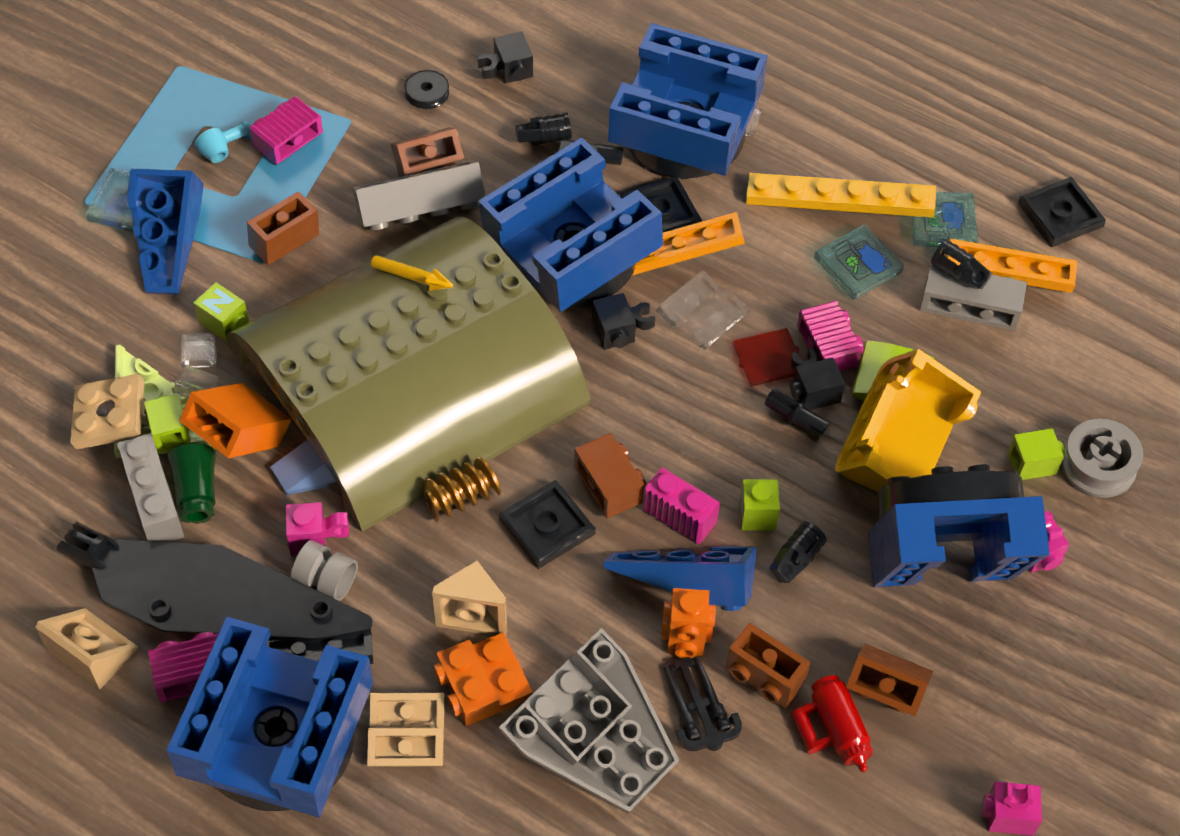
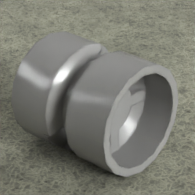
M310 540L298 553L292 567L291 578L311 588L316 586L317 591L341 601L354 582L358 562L340 552L332 555V550L329 547Z

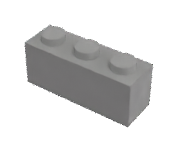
M930 264L920 311L1016 331L1023 310L1027 282L1011 277L992 275L985 287L979 289L961 280H956L952 275L950 276L937 266Z
M145 434L117 443L147 540L173 542L184 538L152 434Z

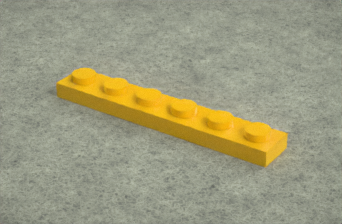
M749 173L746 204L934 218L936 186Z

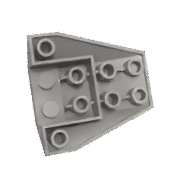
M602 628L497 728L524 757L626 813H629L679 762V758L627 654Z

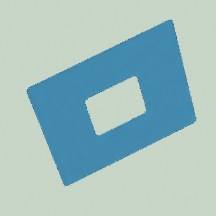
M184 66L177 67L85 198V204L104 210L108 201L114 198L117 190L120 191L117 193L127 196L124 193H128L126 191H128L131 169L174 170L203 127L209 126L225 131L240 125L245 120L251 126L257 119L264 118L270 112H274L282 102H288V99ZM311 107L321 116L323 133L277 165H274L269 158L263 155L237 196H228L203 187L201 211L193 240L256 262L264 263L249 247L247 221L298 191L306 198L349 128L351 120ZM251 135L243 136L244 138L252 140ZM128 209L124 217L133 220L131 210Z

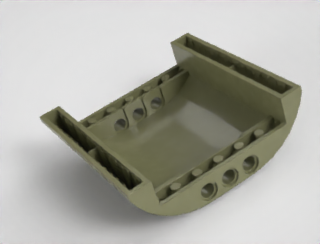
M455 217L380 255L381 257L432 273L433 269H437L453 284L452 288L429 291L430 286L372 268L371 261L227 334V344L244 366L250 362L253 363L339 483L344 508L361 532L424 498V481L431 478L436 482L437 475L440 473H444L449 477L450 469L455 467L461 471L462 465L466 462L474 466V460L478 457L488 462L591 404L590 394L582 369L555 316L535 288L494 239L470 219Z

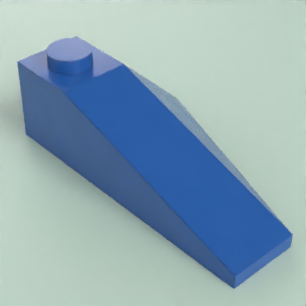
M131 169L127 202L132 213L134 223L132 227L134 236L137 238L140 253L139 262L145 291L148 294L179 295L200 216L204 183L193 171Z
M710 546V551L702 554H695L689 548H677V551L668 552L667 556H660V552L657 550L612 552L604 560V568L670 592L673 591V588L708 590L709 605L720 606V609L725 611L740 610L742 606H746L752 597L756 546Z

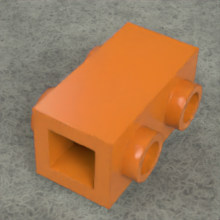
M673 588L671 602L664 601L661 640H668L667 654H675L681 658L703 656L705 643H712L716 605H709L708 590Z

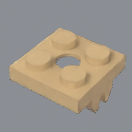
M140 374L75 385L70 443L75 449L120 442L141 436V428L148 427L149 421L145 416L147 412L144 403L146 399L143 396L144 380ZM105 401L114 402V408L107 416L97 415V408L101 403Z

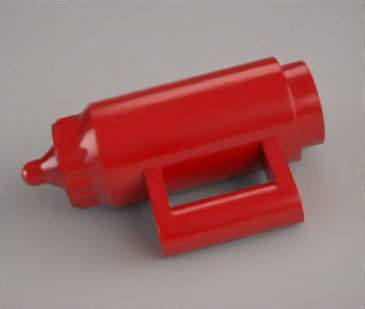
M837 675L823 677L811 686L813 702L791 712L807 753L813 754L833 745L836 754L841 757L846 766L856 765L861 772H866L868 769L866 760L873 755L870 736L850 692L846 688L845 682L840 681ZM817 711L828 734L827 737L820 740L817 739L808 715Z

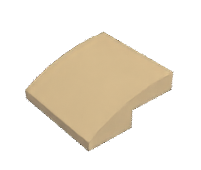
M370 693L367 766H443L445 693Z

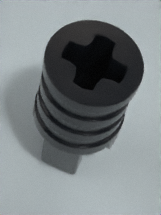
M567 112L552 116L530 118L529 123L515 125L516 138L519 143L533 141L534 145L557 140L572 139L571 124Z
M945 239L940 244L931 259V264L945 271L948 275H952L956 280H961L979 289L985 287L993 274L974 255L967 253L966 250L961 249L948 239ZM946 254L949 255L950 257H952L953 259L957 260V261L960 262L961 264H960V265L956 264L955 262H953V261H951L950 259H948L947 257H945V255H946Z
M807 521L802 522L793 535L789 537L787 543L781 547L769 568L780 583H789L803 571L827 542L825 534L816 525Z

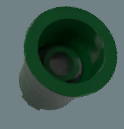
M199 443L175 447L168 453L167 458L173 475L179 517L185 523L200 524L210 521V518L215 514L214 505L216 503L214 491L216 450L209 445Z

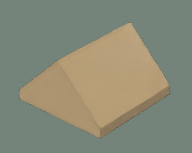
M478 561L473 562L433 587L432 596L436 627L492 636L503 632L505 636L507 635L506 597Z
M86 608L38 621L35 627L46 651L99 690L133 656L138 648L137 645Z

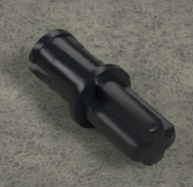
M773 389L765 399V405L788 419L789 425L795 424L818 440L827 428L825 427L829 426L830 421L806 408L805 402L798 403L777 389Z

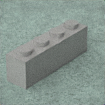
M474 160L352 188L360 224L363 227L369 226L370 231L387 228L388 222L400 219L401 224L419 220L418 215L430 212L431 217L448 214V208L460 205L461 210L475 208L479 206L478 201L486 196L479 162Z

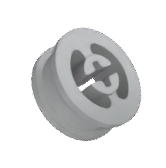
M1109 419L1087 420L1076 426L1071 432L1065 448V459L1061 462L1062 469L1067 480L1076 489L1087 495L1100 498L1118 496L1126 492L1134 483L1143 461V447L1134 432L1121 423ZM1090 446L1084 459L1080 450ZM1120 458L1124 464V467L1114 471L1118 459Z

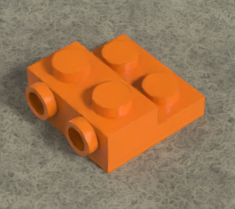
M504 632L473 645L469 639L436 653L437 664L433 665L435 676L440 686L447 685L450 691L447 700L455 717L461 715L466 726L519 705L533 694Z

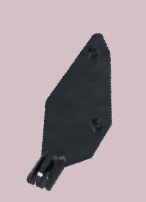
M77 521L73 524L74 530H69L64 536L66 542L60 541L57 545L59 553L92 568L103 603L162 632L195 634L212 632L213 634H218L226 617L269 628L271 638L321 640L370 630L373 625L372 618L368 614L222 545L112 539ZM320 610H326L324 614H317Z

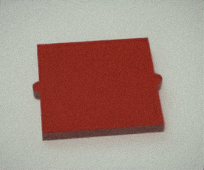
M787 328L733 341L734 348L739 357V367L744 369L751 387L794 377L795 370L791 366L792 352H797L799 359H801L799 356L800 348L794 345Z

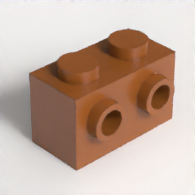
M447 127L390 143L398 173L402 175L426 171L425 169L436 166L437 168L455 165V161L464 159L456 128Z
M299 191L247 221L249 247L267 265L272 264L319 235L318 210Z
M612 433L575 448L574 467L606 519L643 503L644 488L646 487L643 473L638 468L634 469L629 461L630 457L626 447L621 442L617 443Z
M749 622L729 648L726 669L729 670V673L741 683L747 682L758 689L760 694L769 702L779 703L786 708L806 682L811 662Z
M864 643L846 688L863 698L874 699L887 704L895 711L916 716L933 671Z

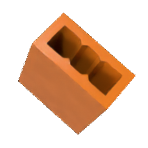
M244 383L191 392L179 419L182 424L228 459L279 447L292 418Z

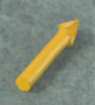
M377 255L371 260L372 268L430 286L429 291L453 287V284L437 269H433L432 273Z

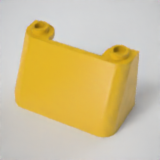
M920 349L887 360L879 369L836 461L835 471L846 479L876 492L882 486L888 485V479L892 477L907 476L914 478L931 475V469L935 468L953 425L964 420H970L976 413L978 408L976 403L981 391Z

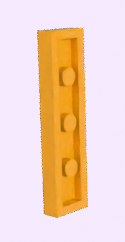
M737 212L664 232L663 246L637 262L632 275L745 244Z
M950 239L953 244L974 255L981 264L993 273L992 275L1011 277L1016 280L1025 281L1027 285L1068 293H1072L1074 290L1077 260ZM947 255V258L951 261L955 262L958 265L961 264L957 260Z

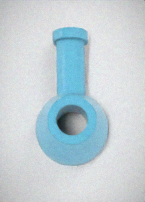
M245 120L240 125L225 131H221L219 128H211L201 133L196 138L194 145L202 156L212 163H219L226 159L229 154L227 143L243 136H250L251 126Z

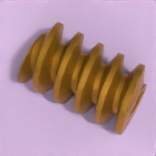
M481 457L474 460V466L466 462L462 465L461 471L455 467L450 469L449 477L444 473H440L437 475L436 482L431 478L424 481L426 504L436 522H439L440 510H443L448 517L452 516L451 505L455 504L461 512L465 511L464 500L466 499L473 506H477V494H480L486 501L490 500L489 489H493L498 496L501 495L500 484L493 469Z

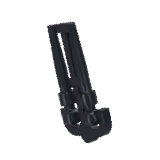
M687 657L673 661V664L663 667L680 713L679 720L683 729L676 730V736L684 749L698 751L707 748L711 751H717L722 748L723 743L734 740L740 735L742 722L738 712L731 714L729 718H725L727 716L723 704L719 702L699 657ZM689 667H696L707 698L701 699ZM681 670L693 702L686 704L672 672ZM707 706H711L709 710L713 720L717 721V730H714L705 709ZM697 710L706 732L703 739H701L699 728L695 727L697 722L690 711Z

